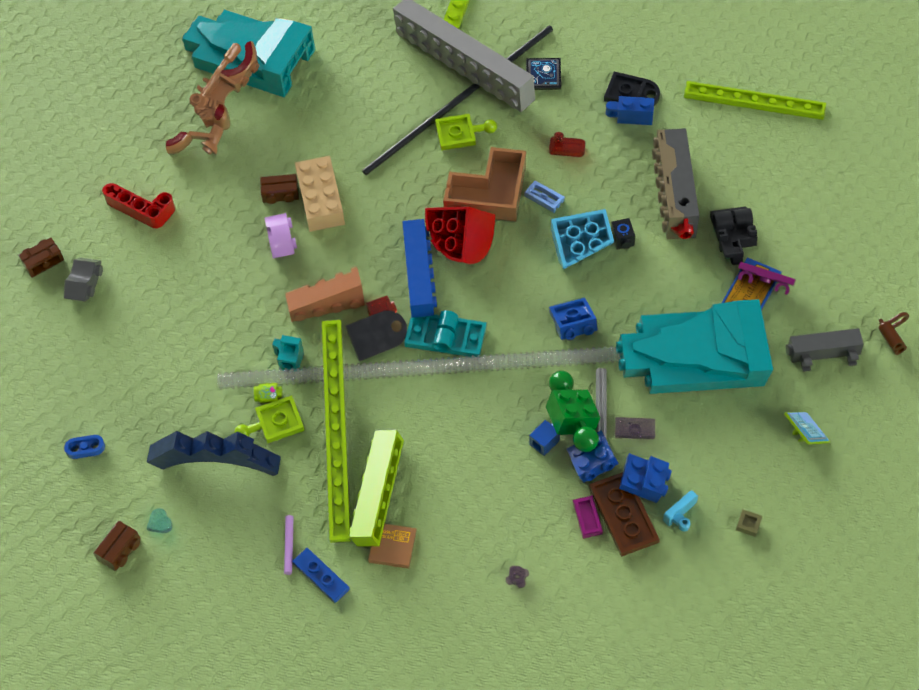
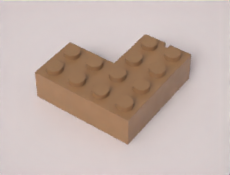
M491 147L485 175L449 172L447 188L443 199L444 207H472L495 214V219L516 222L526 169V151Z

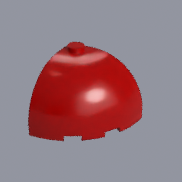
M472 207L425 208L426 229L430 232L431 242L437 251L441 252L446 258L460 263L475 264L487 255L494 236L495 214Z

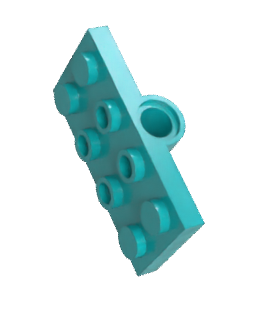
M449 310L441 311L440 315L411 317L404 346L480 358L487 322L461 319L455 312Z

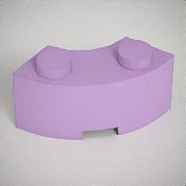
M286 213L265 217L272 257L278 258L295 254L294 249L297 248L296 240L291 238L289 229L293 228L291 217L287 218Z

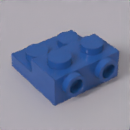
M585 298L549 307L550 315L555 322V328L561 340H572L576 336L582 334L591 335L594 331H598L597 319Z
M602 430L597 432L599 443L593 451L582 452L575 445L567 448L574 468L583 483L593 480L605 471L612 470L614 466L619 464Z
M629 453L626 458L619 489L657 503L661 496L665 497L668 490V485H665V481L669 480L672 470L668 469L669 463L650 456L649 460Z

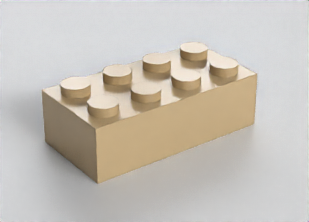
M330 156L295 162L309 232L345 225Z

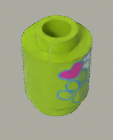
M278 383L254 386L255 402L271 403L283 397L282 386L278 387Z

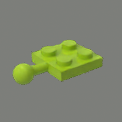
M470 114L435 119L441 151L476 145L475 132L485 131L487 133H494L497 129V124L492 119L486 120L484 124L472 126Z
M291 395L256 407L255 410L259 422L249 426L240 424L235 428L234 433L240 432L249 437L250 433L263 430L268 444L305 430Z

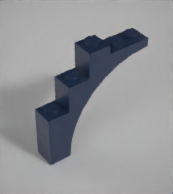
M175 431L150 445L147 463L162 470L184 463H227L248 467L275 476L279 472L281 456L254 444L253 438L240 432H236L223 439L208 431L195 438Z

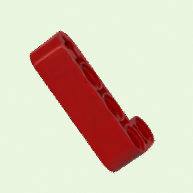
M108 183L102 189L109 206L151 228L162 227L175 212L173 198L167 192L160 193L150 202L114 183Z

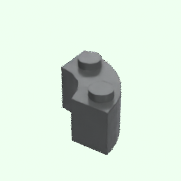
M88 258L73 260L71 273L65 280L64 299L87 301L90 297L94 296L98 278L103 273L101 260Z

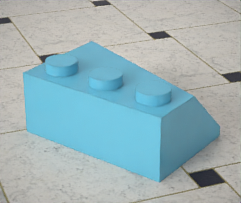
M606 209L551 219V233L558 261L563 269L614 243Z

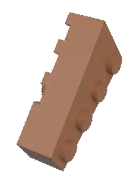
M357 267L351 268V272L344 275L342 272L335 274L334 279L325 281V279L319 280L315 286L310 287L306 285L285 293L292 322L365 306Z

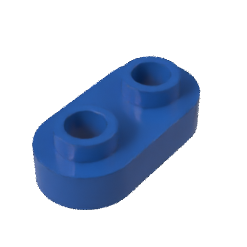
M99 435L72 438L64 445L67 456L72 459L96 456L105 449L103 438Z

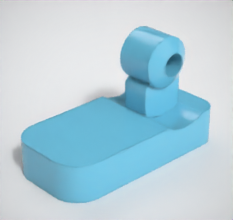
M692 490L689 491L664 513L663 522L668 526H671L674 522L681 531H688L690 520L683 515L697 503L698 495Z

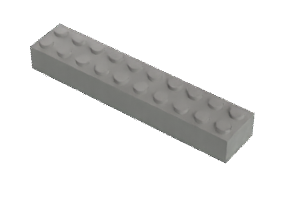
M403 0L393 8L396 32L399 36L406 38L410 43L417 45L424 52H428L435 59L442 61L449 68H453L460 75L467 77L474 84H478L485 91L492 93L499 100H503L520 112L535 101L534 76L413 0Z

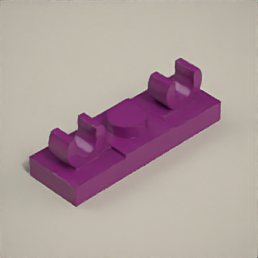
M740 262L738 267L740 270H743L738 276L739 280H742L743 275L747 274L749 275L748 283H752L753 275L759 276L760 281L769 284L771 281L779 282L775 286V291L778 292L779 287L784 286L786 287L785 295H788L790 292L788 285L794 287L796 282L794 278Z

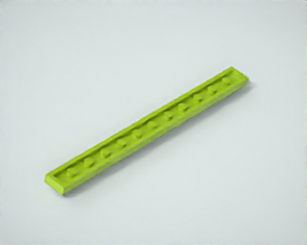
M341 320L322 321L329 538L330 543L350 542L351 539L349 537L350 510Z

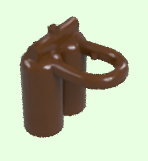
M907 312L899 313L885 322L883 319H879V331L896 355L903 353L907 349V346L895 330L896 327L908 320L909 314Z

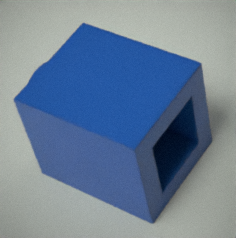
M546 420L529 435V445L543 456L560 441V435H557L553 424Z

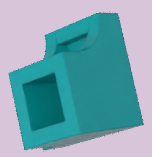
M282 335L281 339L274 338L272 346L275 355L278 356L279 369L298 373L304 356L301 338Z

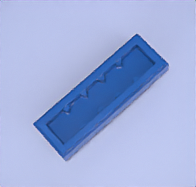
M306 548L292 561L332 602L336 603L350 590L349 586L310 549Z

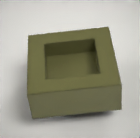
M742 510L736 531L756 537L762 516Z

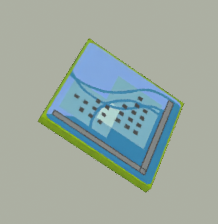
M807 411L784 413L795 428L792 435H801L798 442L805 441L808 445L830 442Z

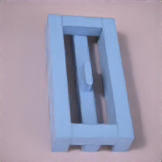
M534 181L524 192L526 198L555 213L556 208H559L565 199L561 194L537 181Z

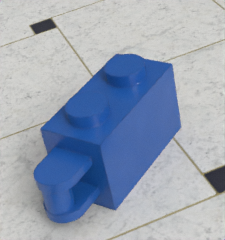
M619 96V102L609 101L606 103V116L617 118V123L652 125L654 98Z

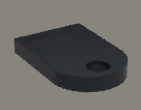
M614 71L604 95V101L619 102V96L649 98L647 95L651 94L655 96L653 97L655 106L659 101L660 89L651 80Z
M389 310L345 325L358 361L399 346L404 341L407 333V325L403 317ZM394 321L401 323V329L398 332L393 331L391 328Z

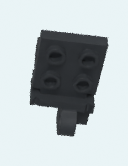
M744 206L710 211V219L719 241L720 252L723 251L725 259L730 258L732 265L740 264V262H743L744 257L742 248L757 246V230H755L756 226L753 225L751 208Z

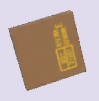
M384 524L380 545L371 546L368 558L369 563L409 569L417 529Z

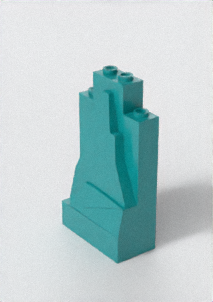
M225 9L217 17L216 21L198 15L182 38L185 50L193 52L192 60L194 67L214 74L217 67L224 60L225 53L233 43L240 45L241 52L224 70L238 67L245 58V44L253 41L257 51V61L260 66L249 77L246 85L284 98L292 87L290 74L300 58L308 61L315 51L312 26L276 18L275 21L262 22Z
M759 299L713 304L710 309L701 312L641 315L639 323H636L637 333L621 334L619 341L616 342V352L620 353L621 358L619 359V370L623 371V378L645 376V386L649 388V394L765 386L773 372Z

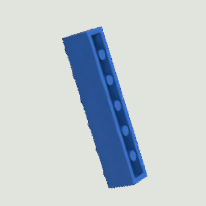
M424 219L402 221L411 317L434 316L437 300L436 296H432V293H436L435 282H431V279H434L433 268H429V265H433L432 253L428 254V251H431L430 240H426V237H430L429 231L426 229Z

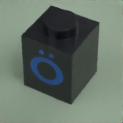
M630 219L612 221L611 231L616 250L628 249L634 246L635 233Z

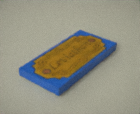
M748 257L744 262L778 274L782 273V271ZM740 270L722 303L759 299L762 311L777 282L771 281L769 284L760 281L759 276L753 275L752 283H748L749 275L747 274L743 275L742 280L738 279L740 272L743 271Z

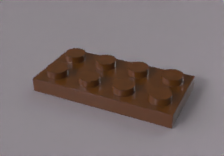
M623 472L589 484V489L621 557L658 544L660 541L639 496L619 489Z

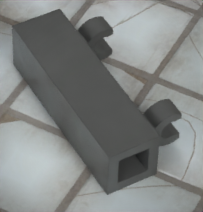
M859 328L790 336L789 343L786 344L787 356L791 357L792 363L801 362L803 372L811 371L812 360L847 356L848 365L854 366L857 365L856 360H859L858 355H861L864 343Z

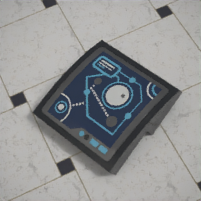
M526 58V71L534 76L535 90H561V58Z

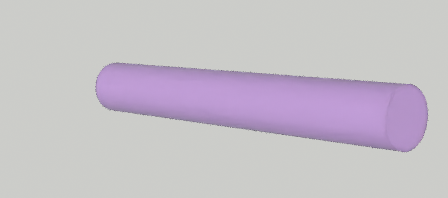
M291 515L285 517L284 574L291 575L293 568L294 517Z

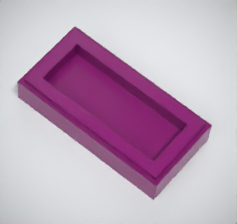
M593 495L573 499V506L582 538L603 535Z

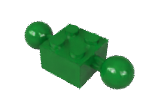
M557 371L549 379L551 394L545 406L557 435H574L573 443L578 450L582 452L593 451L599 443V436L595 431L601 418L588 390H572L574 386L573 377L566 371Z

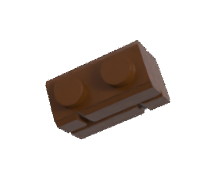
M296 174L260 177L263 203L274 204L279 201L293 202L294 200H299Z
M51 237L47 240H41L34 247L27 248L18 255L31 278L64 261L60 249Z
M118 521L93 554L99 562L117 571L119 567H123L126 564L132 550L135 551L139 547L141 538L135 529Z

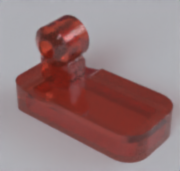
M556 132L550 138L549 153L551 155L582 157L585 154L586 143L583 139L566 138L562 132Z

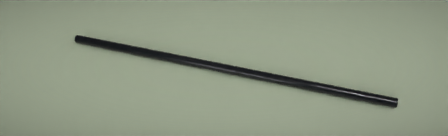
M548 25L506 59L511 62L516 60L552 32V26ZM472 84L362 169L363 174L368 175L435 123V119H440L481 86Z

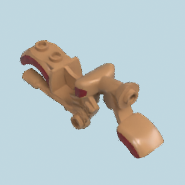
M253 41L245 44L246 52L243 62L234 69L224 70L241 52L240 45L233 43L225 53L224 60L217 67L211 79H202L206 82V86L204 88L199 85L197 86L200 94L194 93L189 98L195 113L200 116L206 128L212 126L211 132H180L174 138L166 141V151L169 155L181 152L190 145L193 139L206 140L201 142V145H203L202 149L209 155L212 153L217 154V145L223 131L230 127V117L225 106L226 96L232 91L239 93L240 88L246 86L249 77L260 66L257 61V51Z

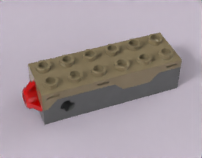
M686 128L657 130V137L653 138L655 149H652V158L656 160V163H654V172L658 175L656 177V187L660 189V192H658V202L662 204L660 206V216L664 219L662 221V231L666 232L667 239L696 238L699 210Z

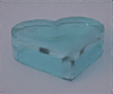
M157 508L152 511L147 530L157 533L170 532L173 524L171 519L167 517L165 510Z

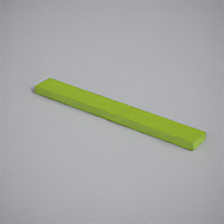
M687 81L684 98L819 120H824L826 109L825 102Z

